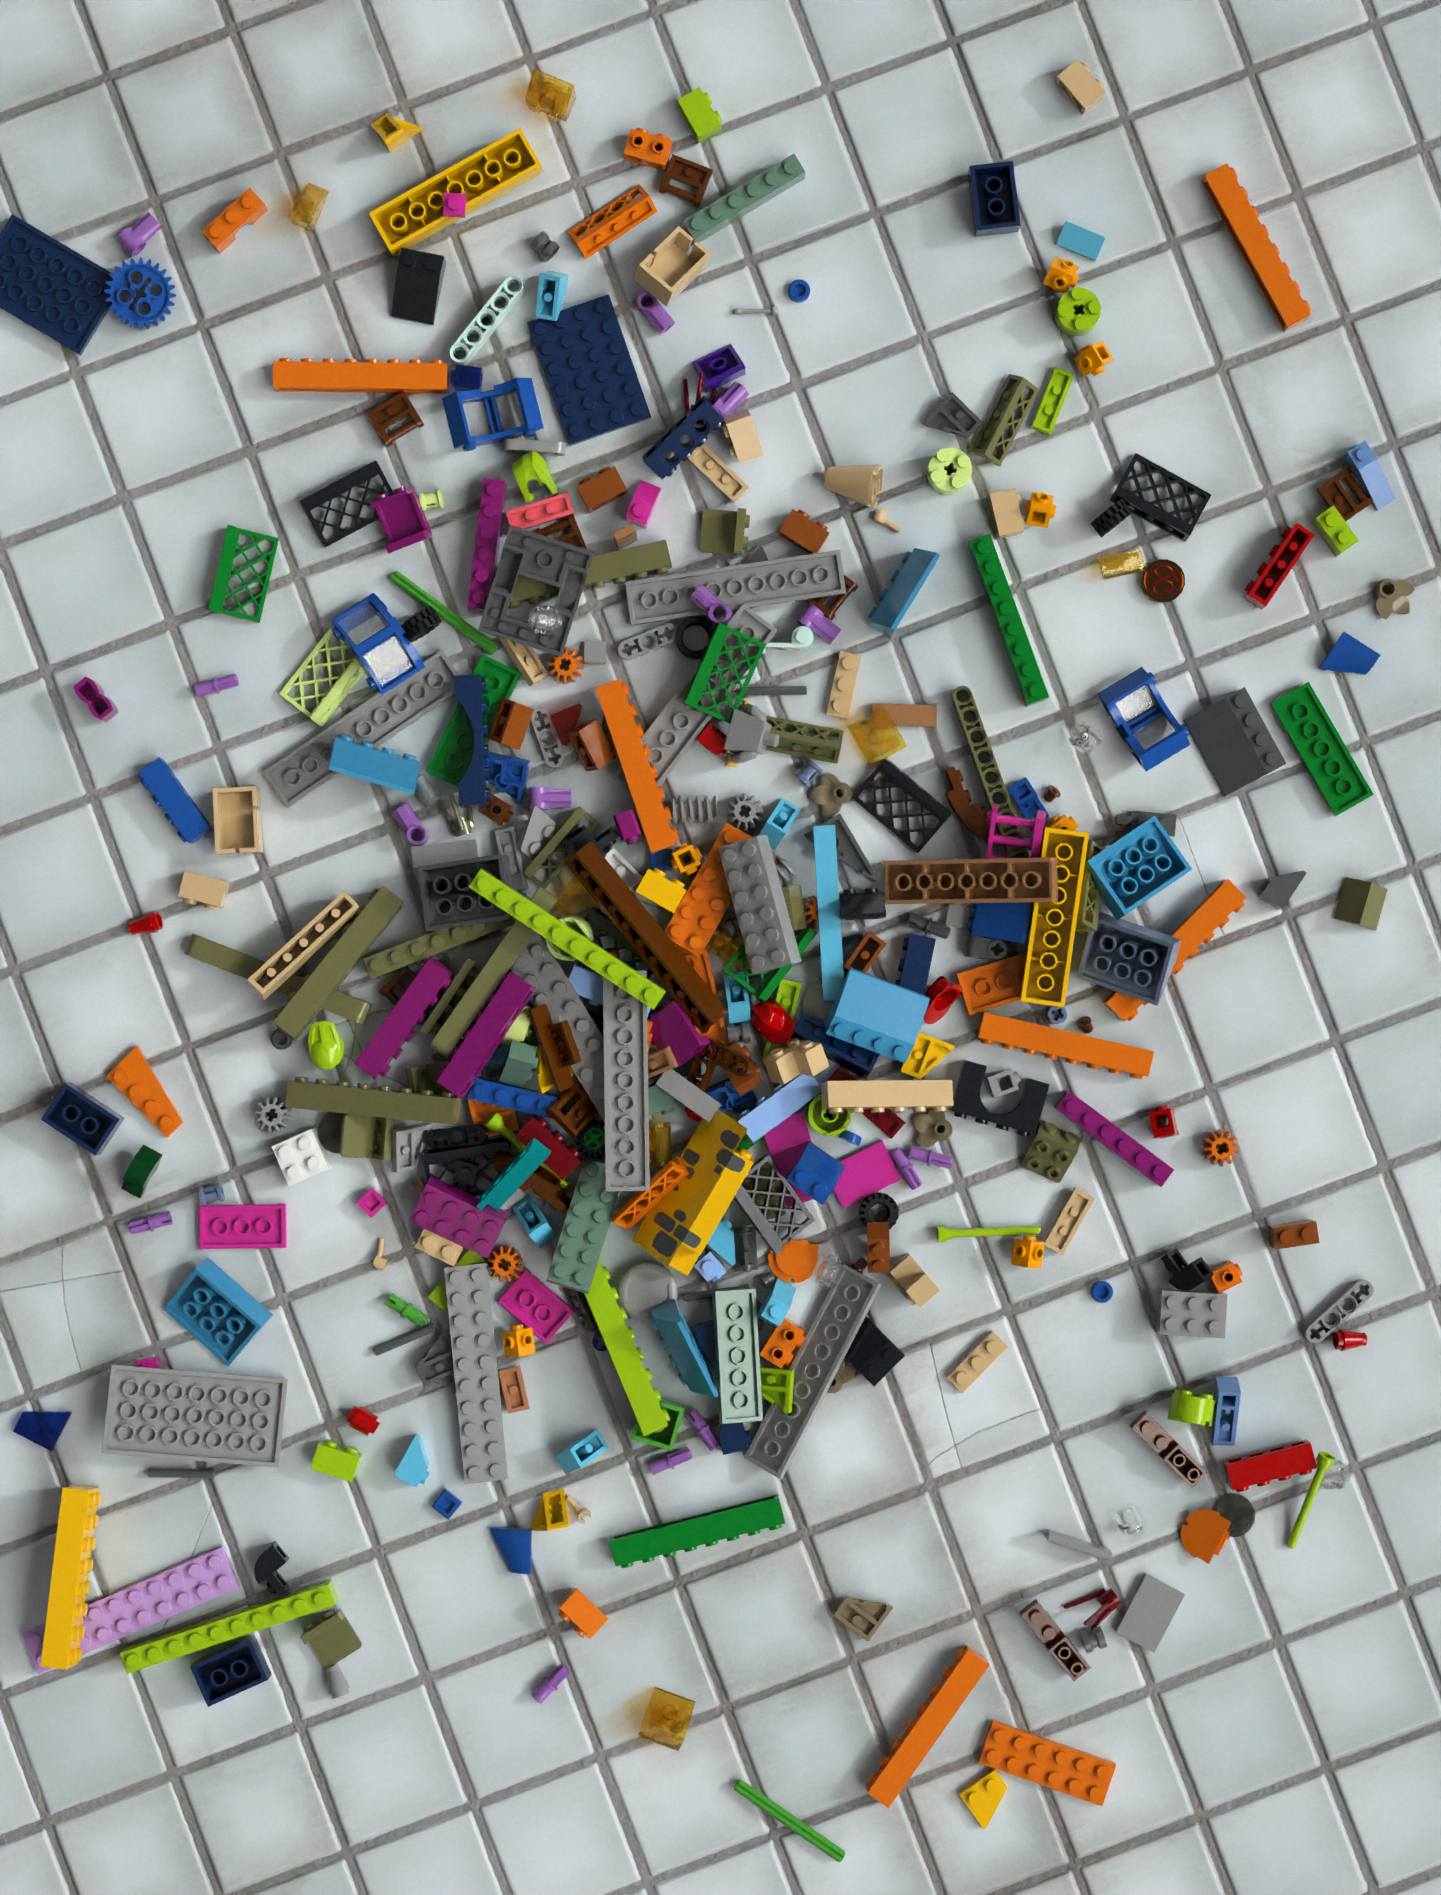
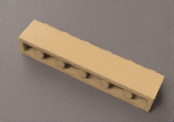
M343 891L247 979L249 986L263 1000L267 999L356 917L355 915L360 909L359 905Z
M952 1080L826 1081L821 1083L822 1110H829V1113H843L844 1109H850V1113H863V1109H871V1113H883L884 1109H892V1113L905 1112V1109H913L914 1113L926 1112V1109H933V1112H946V1108L954 1106Z

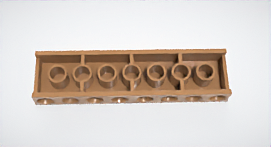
M1057 857L883 861L885 904L1058 902Z

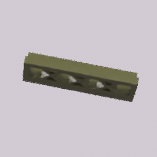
M1008 374L970 451L975 455L986 457L997 466H1001L1039 389L1024 377ZM1025 387H1027L1030 391L1027 397L1023 399L1022 393ZM1015 407H1018L1019 413L1013 419V411ZM1008 426L1009 433L1007 437L1004 438L1003 431L1005 427ZM999 445V453L997 457H994L992 453L995 447Z
M766 716L767 723L773 726L770 733L779 735L777 747L767 745L766 750L838 763L843 730ZM784 728H792L794 732H786ZM813 732L815 736H807L805 733ZM827 736L838 737V740H837V741H832V740H828L826 737H827Z
M580 806L523 872L544 889L547 888L566 865L564 862L576 853L574 848L565 849L564 839L567 835L572 834L570 832L575 826L576 830L579 829L578 823L580 820L586 817L594 824L589 829L591 834L600 825ZM562 843V849H557ZM563 851V861L561 864L551 865L550 856L554 852ZM565 851H571L566 857ZM548 860V865L543 866V864ZM557 867L556 870L552 873L551 868ZM549 868V878L543 884L534 875L539 869Z
M1088 840L1075 930L1078 933L1097 931L1101 894L1086 862L1106 848L1093 840Z

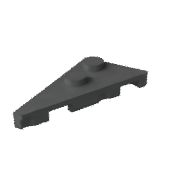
M841 814L819 825H835L837 859L871 881L878 880L876 873ZM813 830L804 834L805 838L814 843Z

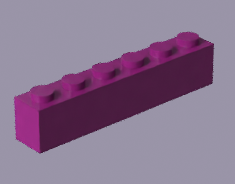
M483 479L467 602L469 611L484 612L495 578L507 490L505 480Z
M428 959L354 1064L374 1079L380 1076L384 1077L391 1068L389 1064L393 1058L396 1060L403 1052L401 1047L405 1041L409 1042L416 1033L414 1031L415 1027L418 1024L422 1025L427 1019L428 1014L426 1012L430 1007L434 1008L441 999L438 995L443 989L447 990L453 981L451 977L454 975V972L437 959Z
M510 972L509 975L506 974L499 984L501 987L497 993H493L487 1001L488 1006L484 1012L481 1011L475 1019L476 1024L472 1030L469 1029L463 1036L464 1042L452 1052L450 1056L451 1061L438 1074L439 1079L437 1083L457 1097L464 1098L514 1021L536 991L535 987L514 973Z
M1066 1090L1054 1106L1061 1114L1157 1186L1162 1187L1174 1171L1173 1168L1072 1092Z

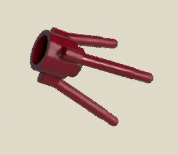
M700 372L695 404L701 399L703 372ZM687 379L683 380L684 415L690 410ZM713 389V392L709 398V401L711 403H713L715 399L717 389ZM698 420L695 424L703 425L704 420Z
M1102 1588L1096 1593L1065 1604L1064 1608L1067 1609L1101 1597L1098 1601L1102 1607L1083 1623L1086 1626L1103 1613L1091 1626L1093 1630L1117 1608L1121 1601L1111 1588L1107 1591Z

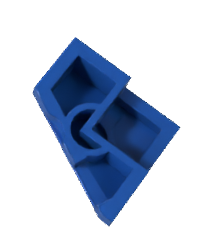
M1342 632L1331 651L1328 652L1319 666V669L1366 675L1374 666L1380 654L1346 632Z
M489 752V758L485 759L486 767L490 768V780L486 781L495 784L502 793L505 791L513 797L515 803L521 804L530 760Z
M729 1078L707 1087L705 1091L706 1094L722 1105L719 1110L723 1113L730 1111L741 1114V1112L747 1109L752 1111L758 1107L755 1104L757 1099L753 1090L740 1096Z
M491 1527V1534L509 1572L531 1574L532 1529Z

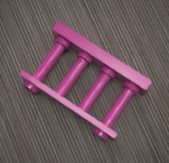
M994 804L993 810L988 811L986 824H990L986 859L1013 858L993 855V843L1024 847L1031 851L1030 858H1040L1046 811L1038 810L1036 818L1027 819L997 814L999 804ZM996 823L1030 828V830L1034 831L1033 838L1023 839L996 835Z

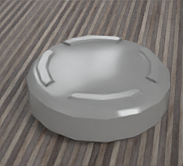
M640 1262L631 1266L622 1275L618 1286L620 1304L632 1318L642 1322H651L650 1319L653 1318L652 1309L672 1299L676 1301L677 1283L672 1273L663 1265L655 1262Z

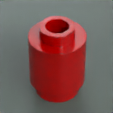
M356 1406L353 1407L346 1419V1422L350 1423L349 1426L366 1436L369 1433L374 1434L380 1424L377 1422L378 1416L362 1407L358 1408Z

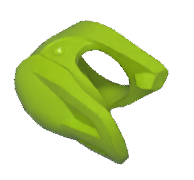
M532 450L522 455L512 464L514 476L526 503L534 500V495L529 492L528 481L531 479H535L541 487L546 484L552 494L558 493L548 465L538 452Z
M331 1021L315 1022L309 1028V1057L311 1062L320 1069L327 1070L335 1067L342 1060L344 1054L343 1040L338 1034L335 1024Z

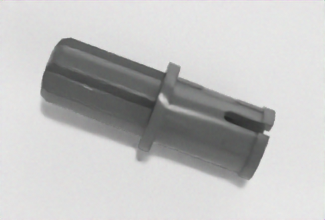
M912 912L907 926L920 929L925 932L924 934L928 932L944 939L948 938L951 931L950 927L932 921V918L927 919Z

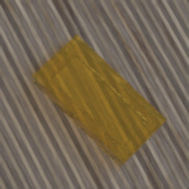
M1141 549L1098 558L1103 580L1146 570Z

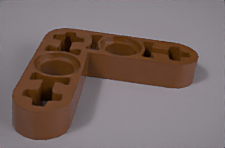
M709 1039L711 1043L696 1054L687 1080L705 1092L716 1065L739 1077H749L752 1075L755 1066L753 1060L718 1040ZM726 1052H728L731 1057L729 1063L727 1064L724 1062L723 1059L724 1054ZM702 1063L706 1065V1072L703 1075L699 1072V1067ZM744 1063V1067H746L745 1071H743V1068L741 1066L736 1064Z

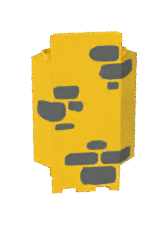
M720 1110L716 1112L709 1123L702 1119L680 1156L689 1175L647 1213L632 1242L644 1248L653 1257L663 1261V1264L667 1267L670 1265L688 1276L754 1163V1159L751 1158V1152L742 1147L740 1150H737L748 1128Z

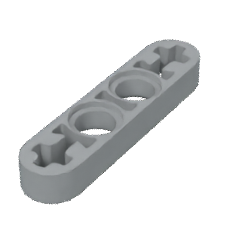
M1363 1279L1355 1281L1305 1327V1338L1315 1344L1323 1341L1373 1295L1372 1284ZM1359 1285H1367V1293H1360L1358 1296H1356L1360 1299L1357 1302L1356 1299L1350 1295V1293L1353 1292V1294L1356 1295L1360 1291L1358 1287ZM1345 1298H1350L1352 1301V1307L1349 1310H1343L1341 1307V1301ZM1332 1312L1336 1315V1321L1334 1324L1328 1325L1325 1322V1316ZM1319 1321L1322 1323L1323 1326L1328 1328L1326 1331L1323 1328H1321L1317 1332L1319 1335L1318 1338H1310V1335L1312 1334L1310 1330L1312 1328L1317 1330L1320 1327V1325L1317 1324Z

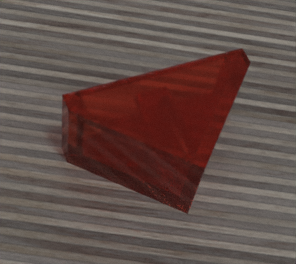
M580 704L550 715L560 741L565 747L568 746L570 741L567 733L575 728L583 706Z

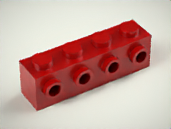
M1295 523L1292 527L1287 526L1280 536L1283 538L1280 545L1275 544L1268 555L1271 556L1267 563L1263 562L1256 571L1259 574L1256 580L1253 581L1251 579L1245 587L1244 591L1247 593L1244 599L1261 610L1265 608L1315 534L1299 523Z
M1307 1439L1222 1461L1228 1485L1232 1490H1236V1492L1246 1491L1249 1489V1486L1255 1484L1257 1486L1268 1485L1270 1480L1278 1479V1481L1288 1480L1291 1478V1475L1297 1473L1299 1475H1307L1312 1473V1469L1317 1468L1311 1442Z

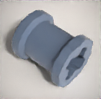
M808 758L807 764L795 776L806 786L810 787L812 780L818 773H822L823 770Z
M1050 1006L1046 1010L1045 1015L1050 1023L1060 1024L1067 1019V1012L1064 1007ZM1059 1009L1061 1018L1054 1020V1015L1051 1012Z
M221 1182L210 1187H198L202 1206L208 1202L216 1200L222 1202L225 1200Z

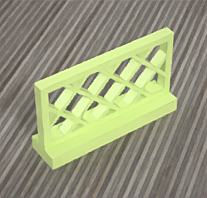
M333 626L330 627L279 693L321 727L365 672L355 657L354 659L346 660L345 649H348V647L344 645L341 639V646L329 647V639L333 635L331 631L334 628ZM341 650L342 661L331 662L330 651ZM326 652L327 663L316 664L318 653ZM370 654L364 656L370 666L375 658ZM343 664V673L340 676L333 677L332 666ZM328 667L329 678L318 679L317 668ZM313 669L314 680L303 681L302 674L304 671ZM329 682V691L319 694L318 683ZM314 684L315 695L304 696L303 685ZM300 686L301 697L291 698L287 695L292 687ZM316 699L317 706L312 713L306 710L305 700Z

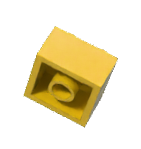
M654 868L653 871L648 869L635 892L674 914L687 892L684 889L685 884L674 878L672 882L665 878L666 873L657 868Z

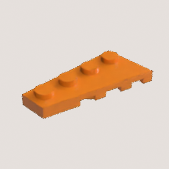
M138 1045L106 1075L167 1138L184 1123Z

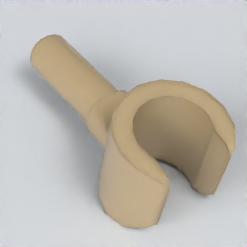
M881 509L875 510L873 515L874 522L887 525L897 533L900 531L901 528L885 519L886 511Z
M419 1176L420 1184L415 1185L411 1180V1189L414 1193H419L421 1196L424 1190V1180Z
M379 1238L378 1251L373 1261L375 1268L384 1270L387 1259L381 1257L385 1241L382 1238Z
M570 1495L566 1498L578 1513L579 1521L585 1524V1520L581 1515L587 1513L591 1518L589 1509L582 1508Z

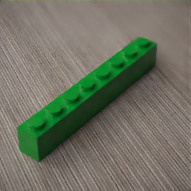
M987 534L971 540L968 543V548L1024 703L1028 707L1045 701L1049 698L991 535Z
M777 1494L610 1537L609 1543L615 1566L621 1565V1568L633 1566V1562L642 1560V1563L650 1562L659 1555L670 1557L675 1555L676 1551L683 1549L685 1552L696 1550L697 1546L702 1544L708 1547L718 1544V1540L727 1539V1541H733L740 1538L739 1535L748 1533V1536L759 1534L761 1529L769 1528V1530H776L782 1527L781 1524H785L779 1495Z

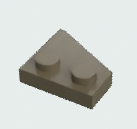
M846 1596L834 1611L833 1616L866 1641H869L891 1612L893 1606Z

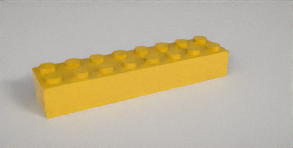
M521 128L371 211L369 215L389 252L394 257L400 254L401 248L408 249L462 219L460 217L443 216L444 193L466 194L467 216L543 173L542 165Z
M1044 826L1040 858L1057 857L1058 902H1034L1020 996V1001L1065 1007L1089 838L1088 832Z
M71 1485L62 1488L40 1667L68 1669L77 1665L78 1661H81L82 1658L80 1641L85 1635V1626L82 1625L83 1617H86L88 1611V1604L85 1603L91 1586L88 1576L93 1568L91 1551L95 1549L96 1538L93 1537L99 1520L98 1515H96L97 1506L101 1502L99 1487Z

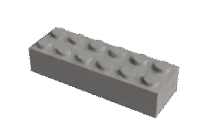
M755 836L719 847L718 850L752 974H759L802 962L768 836Z

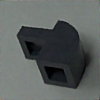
M583 825L566 838L576 852L591 841L600 853L606 857L602 848L605 847L607 849L617 842L616 839L619 835L610 827L596 838H593L589 830Z
M1177 1248L1161 1258L1166 1269L1173 1275L1168 1282L1179 1290H1192L1214 1275L1202 1257L1188 1265Z
M277 1542L268 1547L257 1559L254 1574L258 1584L266 1579L268 1581V1588L273 1593L277 1592L280 1596L289 1588V1585L277 1570L289 1560V1557Z

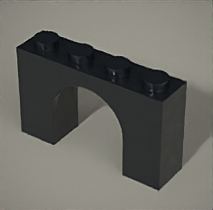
M964 1060L953 1097L954 1106L950 1107V1110L955 1111L954 1116L964 1119L967 1118V1115L976 1117L975 1122L985 1125L988 1124V1121L997 1123L995 1128L1008 1131L1009 1127L1017 1129L1016 1134L1029 1137L1030 1133L1036 1134L1050 1084L1026 1078L1018 1105L1008 1113L995 1114L985 1108L980 1097V1089L987 1066Z

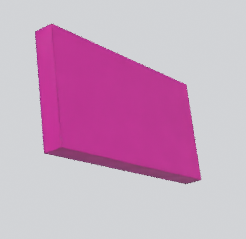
M802 1111L792 1114L764 1135L771 1158L784 1177L788 1174L808 1143L812 1142ZM788 1182L802 1202L813 1200V1198ZM784 1196L787 1207H791L793 1205V1197Z
M287 1204L198 1206L199 1249L287 1247Z

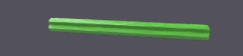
M398 571L392 573L390 580L425 607L432 606L440 618L490 655L497 651L498 645L404 575Z
M739 1779L736 1782L734 1790L837 1862L843 1860L845 1851L743 1780Z

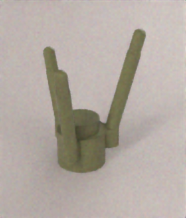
M450 793L449 797L456 819L452 821L442 802L439 803V806L450 825L451 832H455L456 837L473 833L471 827L475 825L472 808H468V820L466 816L461 818L454 795Z

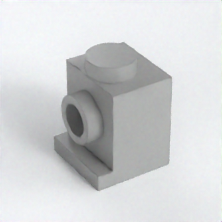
M1012 1069L985 1077L993 1098L1019 1090L1018 1084H1021L1017 1071L1013 1072ZM1002 1078L1007 1079L1008 1082L1004 1087L1000 1085Z

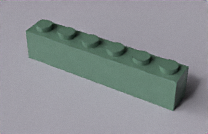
M792 154L683 220V228L686 233L694 238L692 241L693 245L696 242L700 243L804 180L805 170L796 155Z

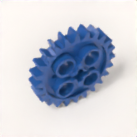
M140 257L139 262L136 264L133 258L130 259V265L122 261V269L115 266L117 274L109 273L113 281H106L105 283L111 287L104 290V293L110 295L109 298L105 299V302H112L108 310L117 311L114 318L121 316V324L129 321V328H132L134 323H137L138 330L141 329L142 324H145L146 328L150 329V322L158 326V318L162 321L166 320L163 313L171 314L167 306L175 305L170 301V298L176 297V294L170 293V290L174 289L175 285H168L172 277H164L166 269L159 271V263L152 267L151 259L146 264H143L142 257ZM132 273H139L143 281L140 284H134L130 280V275ZM151 277L150 283L144 290L146 297H140L134 309L129 310L131 303L136 297L134 290L139 291L146 279ZM158 285L161 288V294L159 296H152L149 292V287ZM122 291L129 292L131 300L127 303L121 302L119 293ZM139 304H147L150 307V312L147 315L140 314L138 312Z

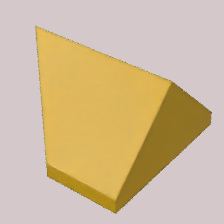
M386 113L370 124L389 152H392L424 129L421 126L392 117L389 113Z
M564 1489L542 1493L543 1497L529 1529H532V1531H551L569 1527L571 1519Z

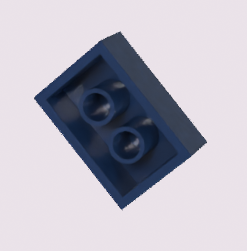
M1013 161L969 166L968 182L975 237L1018 232L1021 224Z
M71 1082L63 1085L41 1118L42 1121L95 1156L103 1152L125 1119Z
M254 1634L194 1661L190 1666L208 1707L265 1682L272 1675Z

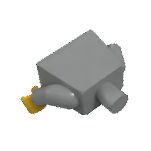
M744 700L741 701L743 703L742 709H734L724 749L731 752L726 753V756H729V761L725 763L727 766L736 767L740 763L755 759L758 754L763 755L765 753L767 745L777 747L779 743V735L770 733L771 724L767 723V717L757 706Z

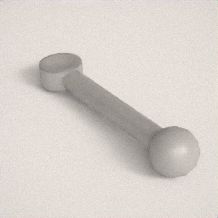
M778 308L733 309V314L771 313L772 315H777Z

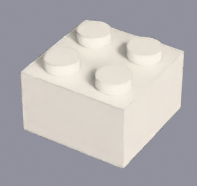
M315 1128L271 1146L288 1186L332 1168Z

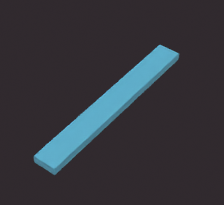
M835 825L813 826L823 1001L835 1000L844 981Z

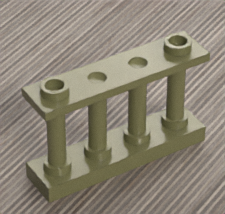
M470 957L466 960L420 1030L428 1036L431 1032L435 1034V1032L439 1031L442 1025L438 1020L442 1014H451L454 1007L450 1002L454 996L462 997L467 991L465 989L466 986L463 985L467 977L475 979L479 974L475 967L477 963ZM498 985L494 992L497 993L501 986ZM485 1003L481 1010L484 1011L488 1004ZM473 1020L468 1028L472 1030L476 1022ZM460 1039L456 1046L460 1047L464 1040Z

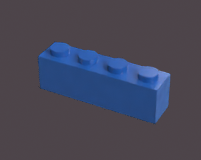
M159 757L138 772L141 776L139 781L146 790L150 788L154 794L152 796L153 801L158 807L162 806L167 813L164 816L171 825L175 823L179 829L177 834L184 843L187 841L190 844H194L213 830L210 823L163 758Z
M477 1077L469 1089L467 1099L550 1118L545 1110L550 1105H553L559 1096L549 1093L540 1095L537 1090Z

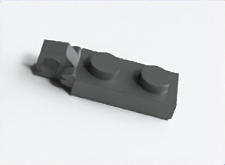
M1128 811L1127 816H1116L1115 825L1126 826V831L1131 832L1155 816L1167 834L1174 837L1177 815Z

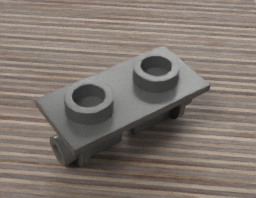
M734 1227L736 1271L758 1270L755 1227Z
M576 1290L567 1292L571 1306L580 1315L579 1321L582 1326L587 1328V1330L595 1329L597 1324L584 1293Z

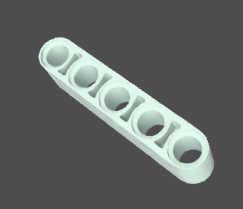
M516 275L508 276L452 345L449 354L456 366H466L523 296L524 285L520 277ZM512 283L520 285V288L515 292H511L508 289ZM504 300L506 305L504 308L498 309L495 307L496 302ZM485 317L493 319L492 323L488 326L481 323ZM471 334L479 335L478 341L474 343L469 342L468 337ZM461 350L466 352V355L463 359L459 360L455 358V353L457 351Z

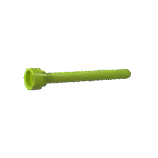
M497 1112L493 1113L484 1125L488 1129L495 1132L499 1131L520 1151L526 1147L504 1125L502 1117ZM542 1163V1164L540 1165V1166H542L543 1168H545V1169H547L548 1171H550L551 1173H553L555 1176H557V1175H556L550 1168H548L544 1163ZM561 1180L560 1186L563 1188L568 1187V1180Z
M937 1225V1242H947V1240L955 1237L1040 1234L1041 1228L1040 1226L951 1229V1227H946V1225Z
M1319 1451L1317 1455V1470L1287 1542V1547L1290 1549L1296 1546L1326 1470H1329L1334 1464L1335 1457L1327 1452Z

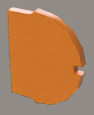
M791 1239L782 1246L784 1250L780 1253L775 1254L770 1249L768 1254V1262L773 1274L780 1280L788 1283L790 1279H794L793 1283H799L810 1278L817 1270L820 1260L818 1258L819 1244L808 1243V1240Z
M1199 1509L1187 1516L1185 1519L1188 1522L1187 1525L1185 1523L1182 1524L1181 1540L1188 1553L1194 1558L1198 1557L1209 1564L1214 1554L1218 1556L1221 1549L1228 1542L1230 1532L1227 1529L1231 1522L1220 1516L1217 1511Z

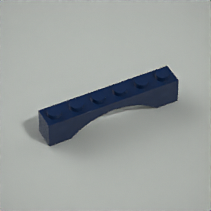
M481 674L455 675V698L468 714L474 734V751L471 763L465 776L458 784L460 808L487 807L488 801H491V790L486 785V780H490V768L486 767L485 759L489 758V745H485V737H488L489 734L488 723L484 724V715H488L487 702H483V694L487 693L486 680L482 679Z
M714 1320L694 1324L699 1349L707 1354L716 1364ZM743 1422L721 1424L718 1430L723 1455L749 1449L748 1443H751L752 1440L750 1431L745 1430Z

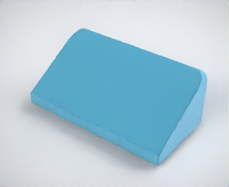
M1065 221L1056 245L1096 261L1105 237Z

